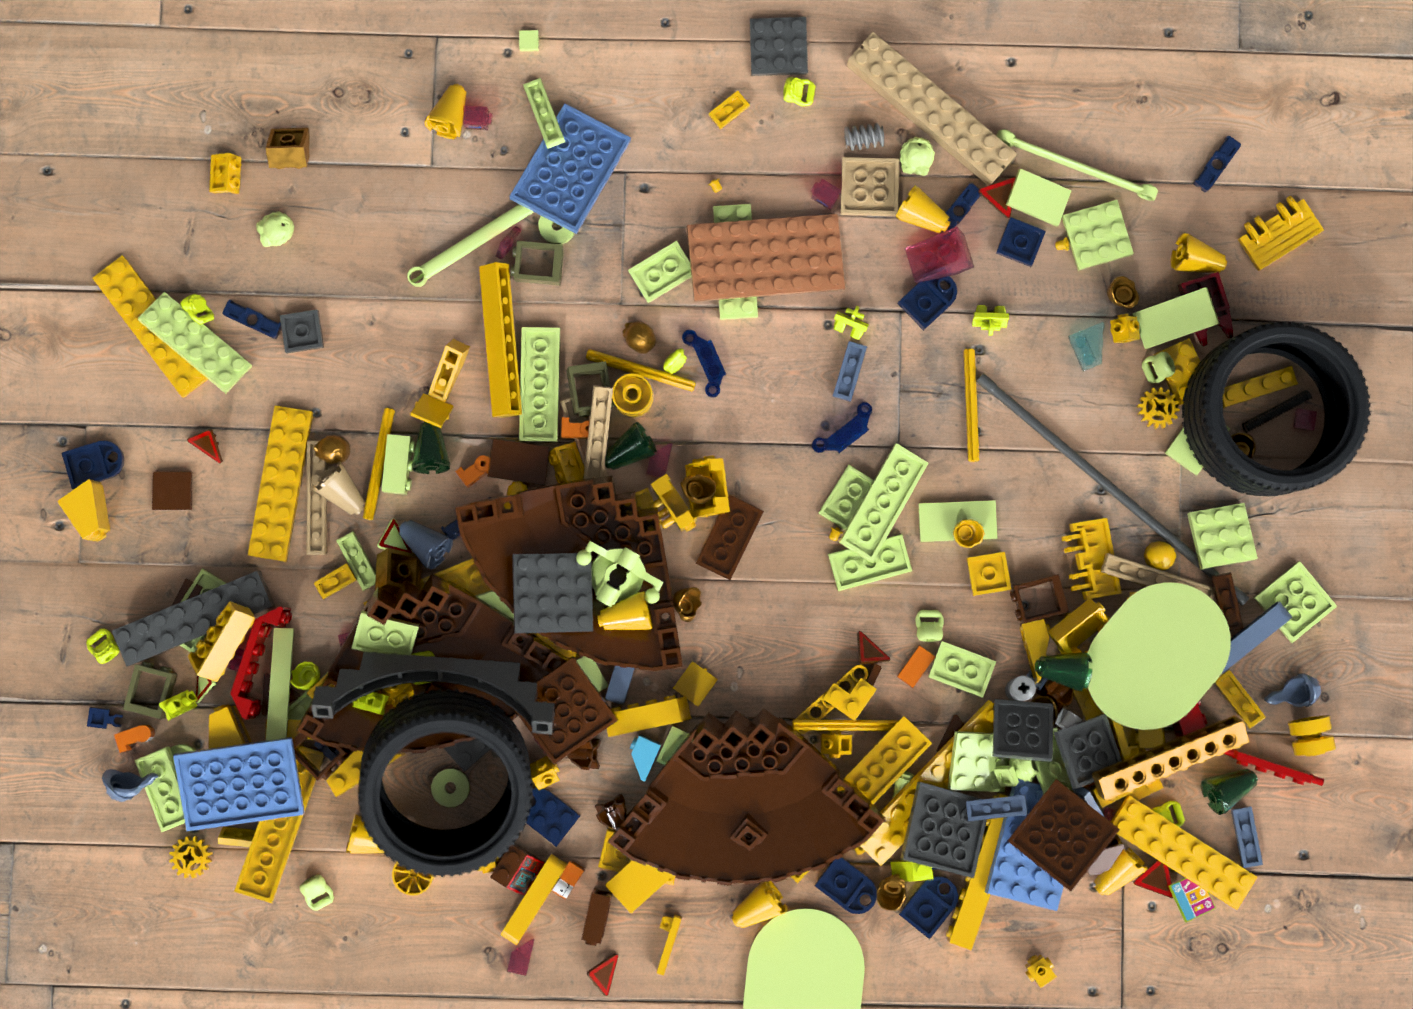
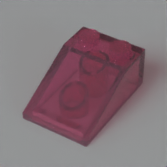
M958 227L905 248L916 283L957 275L974 268L965 235Z

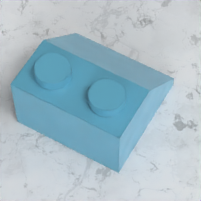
M640 735L638 738L635 737L633 739L630 749L633 750L631 755L639 776L645 782L662 744Z

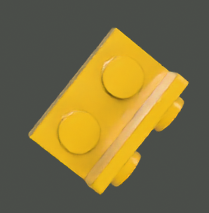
M231 153L211 155L209 192L239 194L241 157Z
M575 442L555 447L549 452V462L554 467L556 472L555 478L558 483L583 479L584 465Z

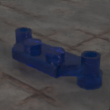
M686 330L682 335V341L685 345L694 348L709 382L705 387L706 395L710 398H716L720 394L722 378L726 376L712 340L706 341L698 337L695 331ZM688 337H693V341L691 342L687 341L686 339ZM714 388L716 393L711 394L709 390Z
M867 402L860 403L857 407V416L829 438L819 437L813 440V451L816 453L837 451L839 454L869 431L867 425L869 416L872 413V406ZM862 407H867L868 412H863ZM822 442L823 447H817L816 443Z

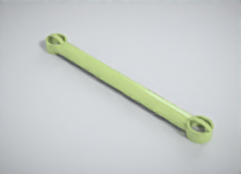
M1003 129L997 132L996 136L1009 147L1020 148L1133 191L1145 200L1155 201L1158 190L1151 184L1138 185L1017 139L1009 130Z
M520 204L516 205L420 267L411 268L407 274L408 281L415 287L423 286L427 279L532 214L533 211ZM420 270L423 272L418 277L411 279L414 271Z

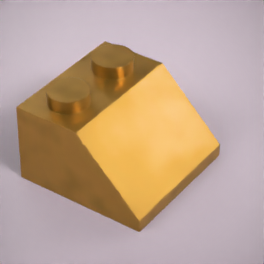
M309 128L271 129L265 148L269 168L283 169L294 167L300 169L307 167L309 161Z
M387 548L378 553L376 559L375 591L377 587H380L391 594H397L405 580L421 588L422 563L415 554Z

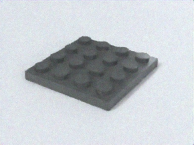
M577 553L513 554L514 633L592 632L591 562L587 565H580L576 560Z
M917 782L900 859L974 878L987 819L968 821L966 801L983 799Z

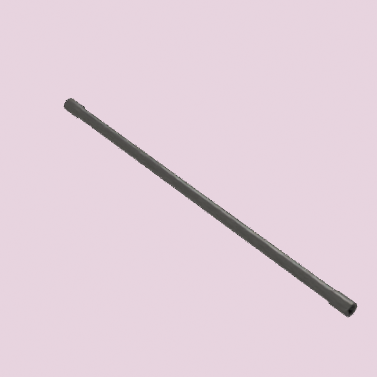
M984 373L976 381L980 386L994 395L1200 569L1197 554L1001 390ZM1214 568L1201 570L1211 579L1212 575L1220 574ZM1234 586L1237 601L1243 606L1248 601L1249 596L1237 586Z

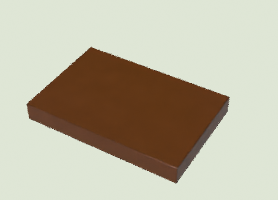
M492 439L487 477L545 485L550 447Z

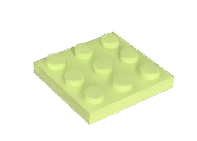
M1118 200L1062 215L1063 224L1078 271L1134 254Z
M1245 503L1194 511L1187 514L1200 570L1258 559Z
M1300 561L1295 563L1254 597L1264 611L1280 601L1292 615V618L1279 628L1290 643L1296 641L1337 607Z
M955 731L948 789L1005 792V786L999 785L993 769L997 765L1008 766L1009 758L992 757L993 733Z

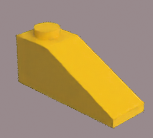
M452 339L445 346L428 395L443 402L447 401L465 363L470 346L455 339Z
M1044 619L1022 624L1019 628L1035 684L1041 680L1049 642L1048 631L1050 626L1045 623Z

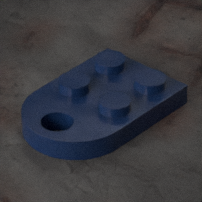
M930 273L897 304L924 331L955 301L957 286L954 280L945 273ZM940 282H947L949 284V289H942L940 287Z
M98 441L61 453L73 490L88 479L101 482L113 478L120 473L124 466V454L121 448L109 441ZM112 452L118 454V459L115 462H110L109 455Z
M533 788L532 796L535 797L536 804L530 809V814L527 816V824L557 847L581 815L549 790Z
M842 857L833 860L814 885L842 908L853 914H862L869 911L877 899V890L872 880ZM864 894L869 895L871 898L868 905L860 903V897Z
M933 876V879L925 880L899 915L928 939H931L955 908L958 901L957 889L949 879L942 876ZM942 883H947L950 887L949 891L945 894L939 892V886Z

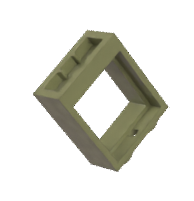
M517 241V246L513 247V257H516L515 265L511 266V276H514L515 282L561 286L564 256L563 245ZM523 248L554 251L552 277L520 274Z
M606 361L568 366L566 373L574 415L579 414V417L590 416L591 406L579 407L574 377L600 374L602 386L611 387ZM613 399L611 403V409L614 407Z
M148 662L135 664L123 710L165 719V711L160 706L154 708L134 703L135 694L142 671L166 677L160 699L161 703L171 698L177 673H173L172 669L168 667L153 668L154 664Z

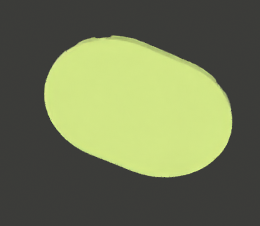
M1173 582L1158 583L1137 591L1123 603L1100 630L1088 650L1085 663V678L1088 690L1095 704L1110 719L1129 728L1153 730L1179 721L1214 684L1227 664L1231 648V636L1227 620L1218 605L1208 595L1189 585Z
M797 908L772 918L759 931L750 948L743 1009H861L865 970L864 957L860 944L852 930L836 916L813 908Z

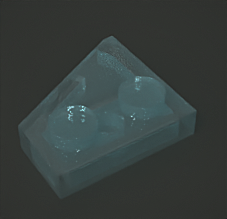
M1103 322L1068 336L1083 372L1102 364Z

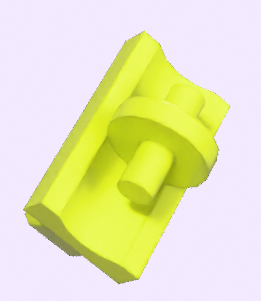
M856 305L855 310L847 307L845 313L849 315L837 311L834 317L833 329L843 333L846 324L852 326L853 329L850 336L859 340L863 333L866 332L869 324L861 321L864 318V314L858 312L860 307Z
M977 305L972 326L981 327V330H988V336H992L993 330L1000 331L1001 328H1007L1009 313H1006L1005 306L994 307V313H988L987 306Z
M186 690L161 702L159 706L165 711L169 721L198 706L196 704L198 699L192 690Z
M372 692L352 703H354L353 707L384 715V708L389 696Z

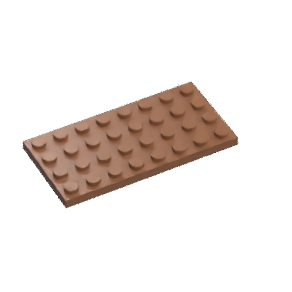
M838 214L691 224L686 226L694 302L845 289Z

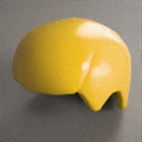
M963 519L953 529L954 540L960 546L972 548L980 544L985 534L983 526L973 519Z
M1163 541L1151 542L1144 552L1145 562L1152 568L1161 571L1168 570L1174 565L1176 560L1175 549Z

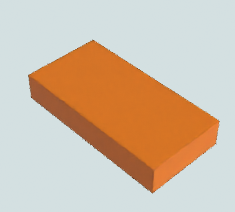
M919 645L897 677L913 688L935 656Z

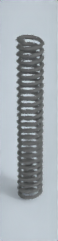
M1304 390L1299 395L1296 394L1291 399L1289 398L1283 401V403L1275 405V407L1270 408L1267 412L1264 411L1259 416L1257 415L1251 418V420L1243 422L1242 427L1248 433L1253 428L1256 429L1261 424L1264 425L1269 420L1277 418V415L1280 416L1285 411L1288 412L1293 407L1296 408L1301 403L1304 404L1307 400L1309 401V398L1312 399V396L1308 390Z

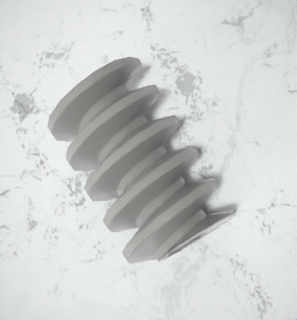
M875 123L874 129L871 124L867 125L866 130L863 125H860L859 131L856 126H852L851 132L848 127L844 128L846 149L847 146H850L853 151L855 145H857L859 150H861L862 144H865L866 148L869 149L870 143L876 148L877 142H880L881 146L884 147L883 126L880 128L878 123Z
M1028 676L1016 677L1010 680L1005 687L1006 696L1012 701H1026L1033 697L1036 691L1034 681Z

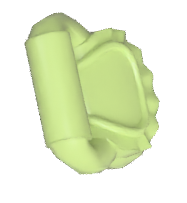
M1160 352L1157 355L1149 356L1141 365L1148 382L1152 384L1160 383L1175 373V364L1167 352ZM1148 362H1152V366L1158 376L1157 379H1155Z
M920 610L915 618L918 640L924 642L942 640V628L944 625L942 613L938 610ZM920 617L939 618L938 622H921Z
M319 874L307 879L299 886L307 905L313 910L318 911L334 900L332 889ZM325 892L329 894V896L312 904V899Z

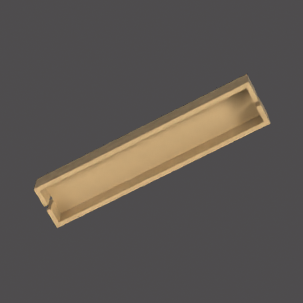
M874 32L862 43L861 48L859 47L848 59L847 67L987 186L993 184L1016 158L1017 153Z

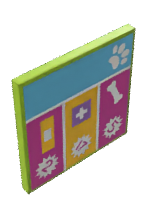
M1187 878L1168 886L1185 923L1216 909L1209 892Z

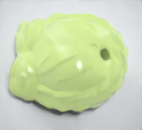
M914 137L903 144L900 151L902 171L908 174L915 173L923 176L928 174L935 155L933 147L928 140Z
M277 211L264 216L256 224V229L260 234V241L264 247L278 246L286 243L292 237L294 224L285 213Z
M1010 758L1009 766L1014 767L1018 779L1032 782L1038 771L1033 769L1031 760Z

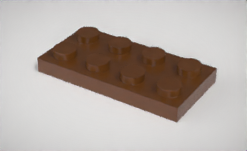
M729 495L730 512L719 515L696 564L731 580L764 511Z

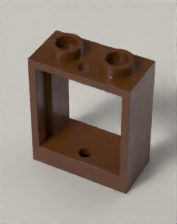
M1059 574L1011 587L1010 597L1012 602L1016 603L1017 610H1015L1017 621H1021V624L1069 612ZM1050 582L1057 610L1026 618L1019 590Z
M299 733L292 740L295 758L317 781L322 778L326 780L333 773L331 769L336 764L340 766L347 759L345 755L349 751L344 747H335L340 753L320 772L298 749L309 738Z
M598 889L592 891L581 939L585 940V944L597 946V943L601 944L612 900V892Z

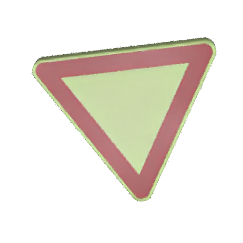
M391 519L377 543V547L384 550L391 548L413 553L399 535L400 527L396 519Z
M197 675L196 697L198 700L196 703H200L206 694L213 690L212 687L216 686V681Z

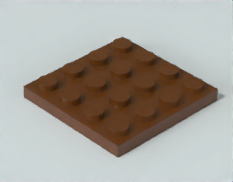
M573 656L535 682L537 683V702H548L555 705L552 734L532 733V727L515 711L553 764H556L618 721L616 715Z
M1056 779L1008 839V842L1071 892L1120 829Z

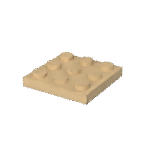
M842 157L841 215L896 216L898 212L899 159Z

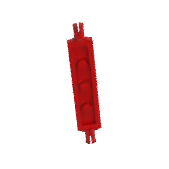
M1237 749L1225 752V755L1237 760L1236 764L1245 767L1251 764L1255 766V770L1264 773L1267 770L1273 771V776L1282 779L1288 776L1293 778L1292 782L1304 785V782L1323 786L1324 778L1238 752Z

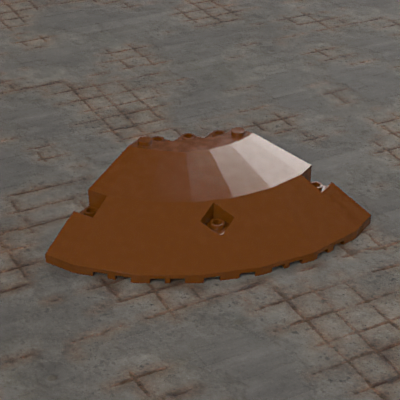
M613 475L575 480L520 491L515 495L494 497L455 507L460 536L467 550H469L484 583L496 593L513 614V554L578 553L581 550H585L587 544L591 541L606 550L609 548L624 549L626 547L640 555L639 559L645 571L664 582L658 591L660 594L659 600L654 604H647L650 611L652 629L604 630L603 626H599L597 615H601L600 611L609 606L596 599L597 595L592 586V632H552L539 634L543 637L545 636L560 648L573 651L602 665L639 668V670L647 671L683 667L658 507L638 510L635 491L616 494ZM509 502L511 508L506 509L504 503ZM591 551V565L593 560L599 555L594 551ZM619 564L616 565V569L612 570L609 576L610 580L607 581L609 585L615 588L624 583L627 577L626 572L628 569ZM643 580L641 589L637 593L646 592L648 589L653 588L654 585ZM667 613L669 617L667 619H663L662 614Z
M433 573L422 589L405 580L395 596L377 587L370 601L367 602L362 610L367 612L368 617L382 625L386 624L389 617L419 624L412 653L431 651L435 657L520 663V682L535 683L568 660L535 635L514 633V620L451 581L447 582ZM360 615L328 669V675L321 686L324 687L332 684L336 687L340 669L360 670L364 652L351 649ZM522 636L524 639L519 642L516 638ZM431 682L420 685L411 683L414 695H419L422 692L426 694L431 690L438 691V689H442V691H446V689L459 690V692L467 691L468 693L476 694L479 698L482 696L484 699L490 700L493 705L499 706L511 720L518 716L515 710L502 700L475 688L446 682ZM382 689L374 691L376 693L383 694ZM311 701L297 727V731L323 745L349 748L355 752L357 750L364 751L366 742L370 734H372L374 727L391 708L395 707L392 704L388 705L386 703L385 713L380 715L353 707L354 703H350L335 713L332 719L313 717ZM454 732L433 733L408 743L397 754L403 752H412V754L426 753L428 750L441 749L466 740L469 742L476 738Z
M763 708L751 722L736 710L725 724L708 713L695 726L649 784L646 793L632 807L610 837L608 843L632 861L645 866L646 864L657 868V871L662 873L665 871L675 875L677 879L688 881L695 879L701 880L703 883H706V881L717 882L718 885L732 886V884L744 883V885L760 884L763 881L779 882L793 875L799 876L803 872L825 868L833 860L843 857V854L851 849L854 850L867 842L883 824L885 817L856 786L853 787L839 776L840 770L782 718H776ZM843 786L844 790L839 791L837 788ZM645 802H651L652 806H647ZM746 833H751L752 837H747Z

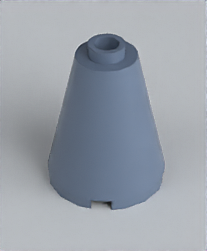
M405 521L399 528V535L427 569L432 570L438 567L445 560L443 557L445 552L449 553L453 546V540L450 537L415 521Z

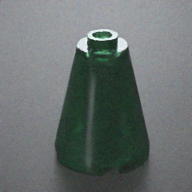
M425 421L420 424L413 456L412 468L414 472L429 474V471H436V474H440L450 470V461L441 428Z
M639 422L634 423L606 451L605 466L608 469L615 470L657 454L652 438L646 435L644 432L646 429Z
M1084 652L1041 656L1035 662V671L1043 678L1082 692L1083 689H1087L1091 681L1092 669L1089 668V662L1092 663V659L1088 653Z
M1249 769L1209 777L1201 782L1202 795L1204 798L1208 797L1210 802L1207 804L1216 814L1222 815L1227 813L1257 786L1258 778L1255 772Z

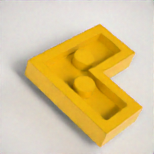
M860 678L850 694L833 683L822 699L855 721L877 689Z

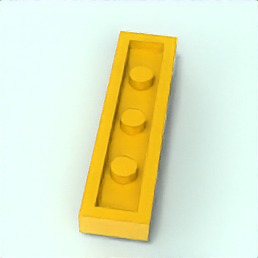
M1292 366L1225 387L1223 408L1297 385L1298 382Z

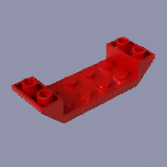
M279 606L256 618L230 693L243 719H255L261 712V700L247 696V693H250L253 688L252 678L259 670L260 664L258 660L265 652L266 645H264L266 637L270 636L272 630L270 624L286 627V624H289L292 619L291 608Z

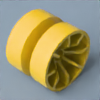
M630 373L621 376L615 382L612 399L621 414L635 418L646 414L653 404V391L646 378L639 374Z
M1329 715L1306 717L1288 722L1290 735L1302 736L1301 739L1292 742L1295 756H1317L1336 749L1334 736L1322 735V732L1332 729Z
M398 862L395 863L392 870V880L395 887L406 895L413 896L425 892L435 878L432 874L423 875V873H415L412 869L407 870L406 867L399 866Z

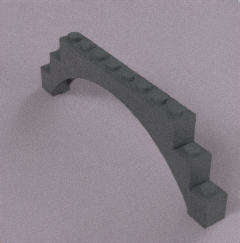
M364 652L360 670L340 669L336 687L316 686L312 701L313 717L333 719L334 714L346 705L377 690L405 683L446 682L475 688L502 700L532 727V733L552 734L555 716L554 703L537 702V683L520 682V663L395 653Z

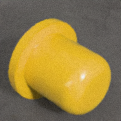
M719 178L711 180V183L708 184L714 193L722 190V186L718 181Z
M1064 237L1063 240L1056 241V249L1069 250L1068 238Z
M831 526L832 530L829 538L837 541L840 534H843V531L838 527Z

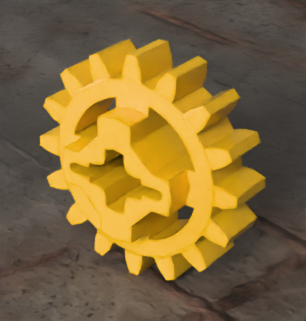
M1162 387L1158 388L1157 391L1155 388H1151V394L1148 391L1144 392L1145 397L1139 398L1142 404L1137 405L1138 408H1141L1137 415H1143L1141 422L1148 421L1147 427L1154 424V429H1157L1159 425L1163 429L1166 427V423L1168 425L1173 424L1171 419H1177L1178 416L1175 413L1180 411L1179 408L1175 407V405L1179 404V401L1173 400L1176 395L1170 396V390L1168 389L1163 392ZM1155 396H1162V397H1164L1165 399H1164V400H1163V399H1158V398L1155 397ZM1146 404L1149 405L1148 412L1146 411ZM1160 405L1162 408L1156 411L1155 408ZM1152 417H1159L1160 421L1154 420Z
M186 836L185 841L181 838L178 840L179 845L174 844L172 846L175 851L169 852L173 856V859H170L169 862H174L175 865L172 867V870L178 869L177 875L184 873V878H188L189 875L192 878H196L197 874L201 876L204 874L203 870L209 869L207 863H211L212 859L208 858V856L213 854V852L207 851L210 847L209 844L203 845L205 839L198 841V836H194L191 840L190 836ZM189 844L186 851H181L185 845ZM188 854H191V856L194 857V860H191V858L188 857ZM196 863H201L197 869L193 870Z

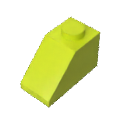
M905 860L890 862L892 875L898 873L900 878L904 879V882L933 879L932 867Z

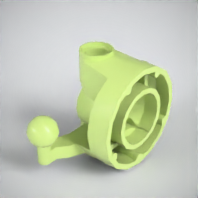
M589 541L585 550L577 553L576 560L580 565H587L591 562V551L599 554L591 565L592 586L597 595L596 599L611 607L612 604L615 605L616 602L636 594L641 589L643 580L654 585L653 588L648 589L644 594L646 602L654 604L659 600L660 594L658 591L664 582L647 573L639 559L640 555L626 547L624 549L609 548L606 550ZM619 564L628 569V571L626 572L625 582L618 585V588L609 585L607 581L610 580L609 576L612 570L616 569V565Z

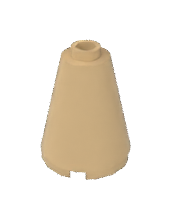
M338 462V467L331 466L317 479L318 485L315 486L313 484L312 489L350 515L354 513L357 515L364 509L365 501L344 465Z

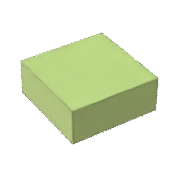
M519 30L520 51H539L538 30Z
M997 765L993 769L1000 786L1016 787L1020 783L1013 766Z

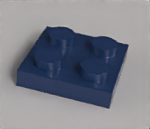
M1010 217L996 254L1032 267L1046 231Z

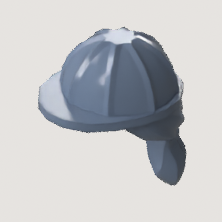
M1304 673L1298 674L1290 678L1282 690L1271 692L1264 698V701L1273 705L1288 702L1295 707H1309L1321 695V686L1316 678Z
M113 769L106 770L102 774L106 794L112 800L119 802L131 800L143 788L151 785L155 778H158L157 773H150L141 778L131 772L122 773Z

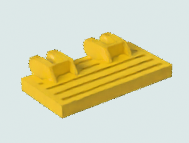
M1292 196L1286 198L1287 204L1294 213L1292 216L1282 202L1276 204L1284 221L1279 214L1266 222L1259 215L1256 216L1254 221L1261 231V235H1258L1250 222L1244 224L1252 241L1247 234L1240 237L1238 241L1258 271L1324 231L1304 198L1299 202H1296Z
M1102 518L1069 524L1070 531H1079V534L1061 537L1062 541L1066 542L1077 539L1078 546L1066 547L1064 553L1082 550L1083 553L1075 554L1078 570L1086 569V572L1069 575V579L1072 580L1079 577H1084L1085 580L1083 585H1073L1071 591L1090 588V591L1082 592L1084 600L1121 594L1119 578L1101 572L1106 553L1114 555L1108 519Z

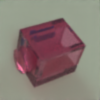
M465 106L463 124L466 129L488 130L489 125H492V113L489 112L488 107Z
M821 179L820 183L816 182L812 187L811 192L813 194L811 199L831 210L841 195L842 190Z

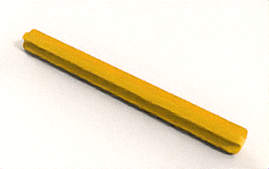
M968 348L963 351L968 461L977 462L979 461L975 350Z
M588 349L586 354L587 360L594 362L606 361L607 366L639 374L643 377L685 390L693 391L696 382L592 349Z
M384 408L363 512V518L367 520L374 519L384 469L387 434L391 433L395 413L391 408Z
M792 720V728L794 730L890 731L899 720Z

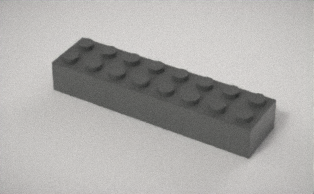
M255 571L112 630L126 666L134 665L206 635V631L210 626L215 627L216 618L230 601L250 608L253 615L274 607L275 604L261 571Z

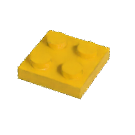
M1005 552L966 558L973 596L1012 590Z

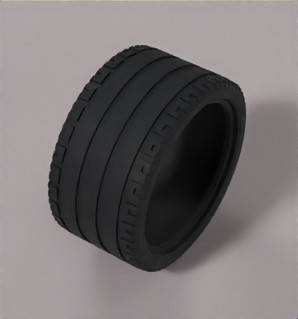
M1274 322L1259 325L1240 333L1214 348L1195 368L1196 371L1192 373L1187 383L1188 388L1185 389L1183 397L1182 418H1184V422H1182V426L1184 427V435H1187L1186 441L1190 446L1189 449L1190 451L1193 450V456L1197 459L1199 465H1202L1203 469L1211 477H1215L1216 481L1225 487L1229 486L1230 489L1246 493L1247 495L1266 497L1285 495L1309 489L1339 474L1347 467L1346 464L1351 463L1358 453L1357 450L1361 448L1362 442L1366 438L1364 435L1368 432L1367 428L1370 423L1368 417L1371 416L1370 394H1368L1369 388L1365 384L1366 378L1363 377V371L1359 369V364L1354 360V356L1348 353L1349 350L1344 348L1341 342H1336V338L1329 336L1328 333L1320 332V329L1313 328L1310 325L1304 326L1302 323ZM1269 353L1287 358L1304 369L1319 389L1325 413L1322 436L1310 457L1293 470L1273 469L1257 463L1242 452L1228 432L1223 416L1224 389L1232 370L1246 355Z
M438 689V691L431 690L426 694L422 692L419 695L412 696L411 699L407 698L403 702L398 703L396 708H391L374 727L372 734H370L361 758L358 784L359 809L364 827L368 835L372 837L373 843L378 846L380 851H384L386 857L391 858L393 862H398L399 866H404L407 870L412 869L415 873H423V875L432 874L433 877H436V875L441 877L450 875V877H454V875L461 876L466 872L469 874L474 870L478 871L480 867L484 866L485 868L488 864L495 862L497 857H502L509 850V846L514 845L520 836V831H523L527 823L533 795L527 747L516 724L509 716H506V713L499 706L493 705L490 700H486L482 696L479 698L476 694H471L467 691L459 692V690L446 689V691H442V689ZM440 732L465 734L482 741L500 757L509 774L508 782L499 802L487 815L461 828L440 830L427 828L410 821L393 806L382 782L385 769L392 758L404 746L422 736Z

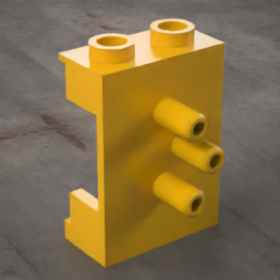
M715 455L704 456L700 459H693L692 463L685 465L686 476L701 474L714 479L716 483V491L710 501L705 504H696L690 501L692 517H709L730 512L723 458L715 459Z
M665 474L653 482L651 487L658 496V499L649 504V508H659L664 505L665 508L658 512L660 520L670 514L668 518L660 523L663 529L674 522L681 532L684 530L688 532L696 527L697 518L692 517L690 509L671 483L669 476Z
M1091 598L1072 613L1066 614L1062 621L1048 631L1061 654L1072 665L1077 662L1076 659L1083 655L1077 646L1096 631L1100 632L1110 620V617L1104 614L1106 610L1099 602L1095 603Z

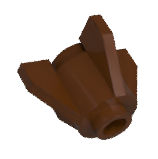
M1059 676L1045 684L1041 691L1037 690V694L1050 697L1055 702L1059 712L1063 706L1068 707L1072 702L1073 682L1066 676Z
M589 740L570 753L568 758L582 770H589L590 768L599 769L597 749L600 746L601 740Z
M619 794L614 800L605 804L595 805L598 812L596 814L598 821L611 830L615 829L616 831L627 814L623 795Z

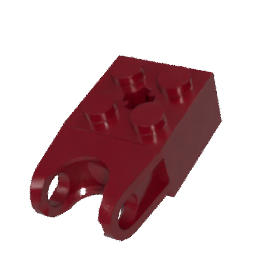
M1219 271L1179 284L1178 288L1181 296L1205 287L1208 288L1220 323L1217 325L1221 327L1227 338H1232L1233 326L1230 306ZM1208 328L1194 332L1202 347L1208 345Z

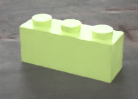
M387 434L382 492L407 495L408 491L411 490L412 480L409 479V474L413 471L414 466L411 454L415 452L416 445L411 436Z

